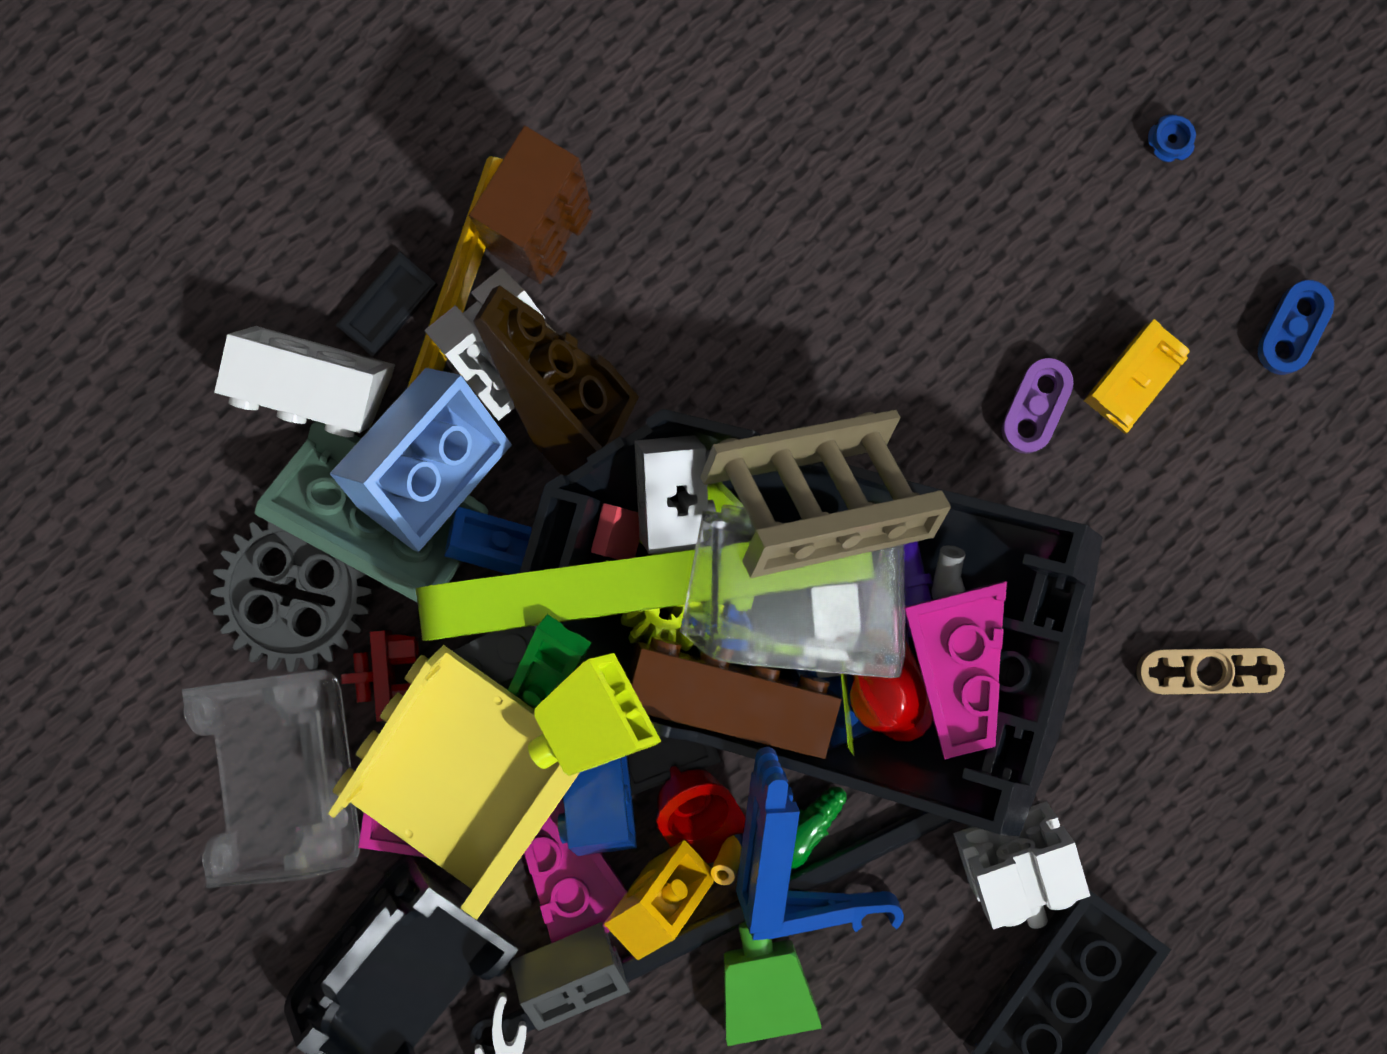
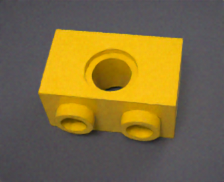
M685 840L681 841L648 862L607 918L604 925L637 960L642 959L675 940L714 882L711 877V867Z

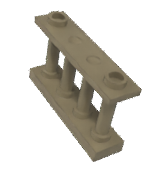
M897 410L876 414L866 412L855 418L745 439L729 438L718 444H713L700 478L704 485L730 480L756 530L742 560L750 578L934 538L951 506L942 490L922 495L912 492L887 447L901 418ZM868 453L893 501L879 504L868 502L844 457ZM823 462L848 510L832 514L822 512L798 466ZM777 471L802 520L785 524L775 522L752 476Z

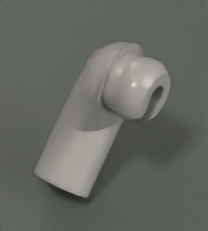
M950 545L941 547L931 589L933 599L966 591L961 578L965 559V551L963 549Z

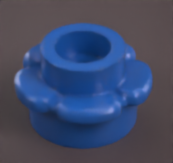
M1165 115L1158 120L1157 125H1153L1149 130L1148 143L1151 147H1154V155L1161 161L1172 162L1174 159L1182 161L1188 158L1194 151L1195 128L1188 119L1182 116ZM1169 135H1174L1176 137L1175 143H1170L1168 141Z

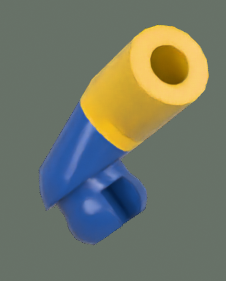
M743 833L728 837L720 848L711 869L712 879L720 885H730L736 877L740 863Z

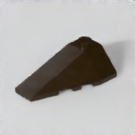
M499 285L492 288L473 322L533 444L560 474L567 476L587 463V457L621 435L639 396L608 360L599 354L591 357L577 347L578 340L569 333L557 334L546 326L542 314Z

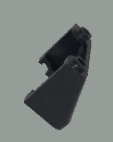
M410 855L404 856L389 869L290 990L284 1004V1013L296 1048L305 1054H416L414 1051L416 1044L473 975H477L482 980H490L495 976L503 975L511 966L510 961L513 960L514 955L519 949L507 934L482 913L476 920L464 912L461 906L465 899L432 871Z

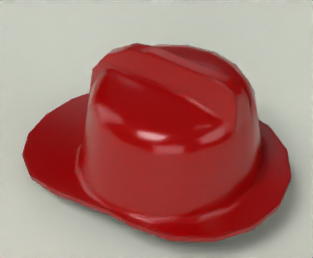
M872 626L863 631V638L861 639L863 663L856 668L855 674H851L854 680L850 691L851 706L855 716L866 727L882 732L896 741L910 742L922 737L932 726L933 722L920 667L908 643L899 632L888 626Z
M674 765L670 768L671 779L666 781L660 788L657 796L659 812L656 822L658 829L671 848L685 840L706 863L715 862L724 841L730 836L744 833L745 816L731 792L711 773L700 769L681 772Z

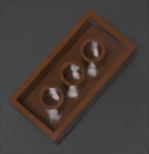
M524 125L469 214L490 254L541 284L546 274L551 277L556 275L567 256V252L562 248L572 233L579 236L583 232L593 213L588 208L591 201L579 158Z

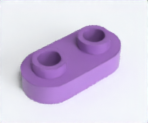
M1045 358L1036 361L1025 371L1001 427L1003 439L1012 450L1025 454L1033 453L1046 446L1050 441L1072 393L1074 384L1072 373L1063 362L1052 358ZM1046 376L1052 379L1054 383L1052 393L1046 394L1039 390L1037 383L1040 377ZM1026 420L1033 424L1034 434L1031 438H1024L1019 434L1018 424L1020 421Z

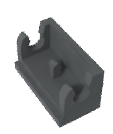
M602 922L510 961L520 1005L538 1031L630 992L619 954L615 946L611 947L607 930Z

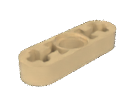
M1266 648L1152 650L1141 657L1136 669L1137 679L1141 686L1155 694L1266 693L1276 689L1281 684L1285 673L1284 664L1280 656ZM1237 655L1236 666L1256 665L1257 657L1261 656L1262 664L1270 665V675L1262 676V684H1258L1256 676L1235 675V667L1231 656ZM1182 656H1188L1185 667V674L1189 683L1188 687L1182 686L1185 678L1182 676L1165 677L1163 686H1159L1157 678L1149 677V667H1156L1158 658H1163L1164 666L1184 667ZM1211 656L1221 663L1223 673L1221 679L1216 684L1208 686L1199 680L1197 667L1202 659ZM1236 676L1238 685L1232 686L1234 677Z

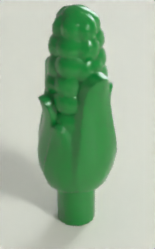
M832 786L822 792L821 796L816 798L814 803H811L807 809L799 810L800 814L791 868L795 869L803 865L813 848L822 838L829 834L827 828L831 826L832 821L841 812L847 800V795L843 788Z

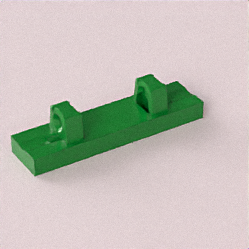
M547 614L536 627L508 691L535 709L581 665L591 642L581 635L569 631L562 623Z

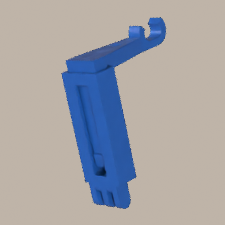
M771 747L761 748L756 753L754 772H751L736 893L752 939H774L851 923L853 930L857 932L863 927L861 921L866 915L885 912L891 925L898 929L903 922L904 913L897 897L891 892L845 894L788 891L800 811L797 803L792 802L793 793L791 787H788V780L781 764L778 762L776 751Z

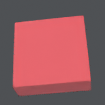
M604 503L591 553L618 560L635 558L640 540L638 512Z

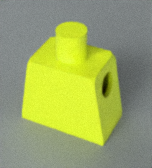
M615 653L590 658L583 662L535 708L534 717L543 734L529 742L528 751L534 763L540 768L546 769L558 762L563 772L571 776L655 746L662 741Z

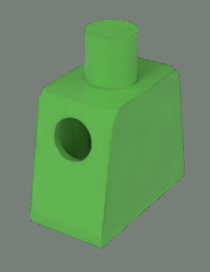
M746 921L739 924L743 948L724 953V1022L727 1046L822 1029L817 1006L792 940L772 943V939L753 940Z

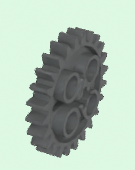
M251 522L249 525L253 537L249 540L242 535L235 534L233 538L240 548L239 551L235 553L222 550L221 552L224 559L230 563L229 568L214 569L213 571L214 575L225 580L224 587L211 590V595L223 597L225 602L224 605L213 610V614L228 616L230 619L220 630L221 633L230 634L237 632L239 634L232 647L234 650H242L249 645L252 646L249 655V661L252 663L258 662L267 654V668L269 670H276L283 658H285L288 672H297L301 658H303L309 670L317 669V654H321L328 662L335 661L336 654L333 646L338 645L345 650H349L353 646L346 636L347 632L363 633L365 630L355 620L357 614H372L370 608L360 604L361 597L375 594L374 589L361 586L360 580L368 577V575L268 522L267 530L259 523ZM279 548L286 556V566L280 574L273 576L266 568V557L272 550ZM322 561H328L334 569V579L325 588L318 587L312 578L315 566ZM257 577L283 585H293L296 580V588L332 597L335 600V604L329 607L304 599H292L290 602L288 595L254 587L251 584V580ZM262 596L268 597L273 605V614L265 623L258 622L252 612L255 601ZM310 608L316 610L321 618V627L312 636L306 635L300 627L302 613Z

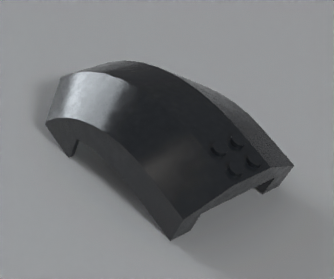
M659 410L646 419L647 424L625 438L619 436L587 457L588 462L567 476L561 474L545 485L519 573L618 560L591 553V548L604 503L638 512L635 441L695 435L705 446L706 450H711L713 444H718L729 438L745 439L762 434L750 429L675 411ZM823 462L798 466L822 512L832 514L848 510ZM848 465L868 502L879 504L893 501L879 473ZM777 471L752 476L775 522L785 524L802 520ZM722 481V483L731 491V493L741 502L731 481ZM907 481L912 492L919 493L920 495L942 490ZM676 486V495L669 497L671 501H678V493L685 490L683 486ZM942 490L951 508L934 538L918 541L925 574H931L932 581L934 580L940 549L943 546L950 545L965 551L961 578L966 591L1001 581L1007 582L1006 601L1004 600L1002 628L1004 630L1000 655V688L995 747L944 759L933 721L932 726L922 737L910 742L896 741L882 732L873 730L871 733L853 740L854 756L848 748V743H845L827 751L826 758L823 759L650 715L648 717L660 736L697 742L755 759L756 753L761 748L771 747L776 751L778 762L783 768L859 790L992 833L1020 836L1057 744L1084 649L1103 537L1085 524ZM746 510L717 536L710 545L718 547L751 542L756 530ZM639 542L635 558L651 556L652 554H648L645 547ZM888 548L870 552L873 570L881 563L891 562ZM931 586V587H929V590H930L931 599H933V598H932V593H931V589H932V586ZM875 592L873 597L874 604L876 605L878 604L877 592ZM747 607V610H746V609H743V610H744L745 613L748 615V607ZM660 609L659 617L668 620L669 612ZM708 611L704 617L700 618L703 622L708 620ZM622 614L560 622L569 631L577 633L591 642L582 663L590 658L615 653L627 676L636 643H630L628 639L633 627L621 624ZM704 630L701 636L693 637L694 644L690 650L685 652L681 649L680 652L695 656L698 642L707 645L715 644L711 642ZM908 637L909 647L918 663L913 640ZM642 639V640L639 641V642L647 643L644 639ZM744 639L743 641H741V644H742V645H743V643L745 644L746 639ZM802 640L775 667L781 670L779 677L794 681L785 660L794 653L814 646V643Z

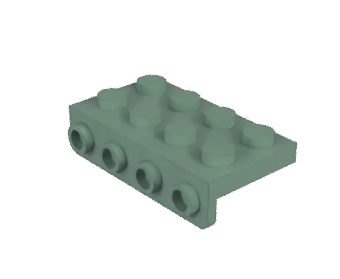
M314 421L310 427L306 442L257 501L255 515L417 602L415 588L449 583L463 562L445 557L454 512L419 552L412 550L358 509L330 475V472L361 438L355 434L354 437H344L329 433L324 430L325 423ZM470 495L459 505V507L488 515L486 506Z

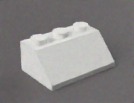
M254 326L227 334L214 393L230 397L228 403L238 408L258 410L260 405L278 410L276 416L282 420L305 424L307 419L325 423L324 430L329 433L344 437H354L355 432L361 433L371 427L391 380L395 364Z

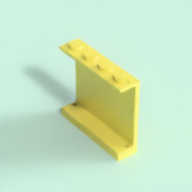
M443 645L429 659L421 655L405 676V680L411 684L404 696L397 693L390 700L380 715V718L386 722L380 733L373 730L356 753V756L362 759L356 771L348 768L333 788L332 792L339 797L328 815L335 818L343 808L352 803L471 888L472 892L461 906V909L477 920L579 773L571 776L566 775L558 762L546 769L537 766L528 751L529 742L543 734L534 717L535 709Z

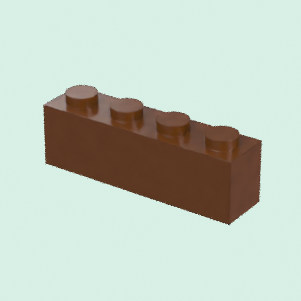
M652 637L650 644L636 641L627 678L647 715L823 759L826 758L842 700L833 691L828 690L830 682L800 674L798 682L780 678V669L757 662H751L749 669L730 665L732 657L706 649L701 650L700 657L680 652L682 644L660 637Z

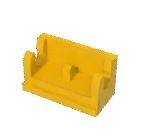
M1153 319L1142 327L1083 401L1121 432L1127 434L1180 366L1188 359L1187 354L1190 351L1182 342L1165 330L1159 322Z

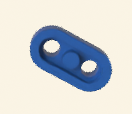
M1305 280L1290 287L1283 294L1258 344L1259 360L1268 371L1274 374L1286 375L1303 368L1308 363L1334 311L1333 296L1325 285L1317 281ZM1299 299H1304L1310 303L1311 313L1309 316L1299 313L1297 309ZM1278 342H1283L1289 347L1290 353L1287 359L1277 356L1275 346Z

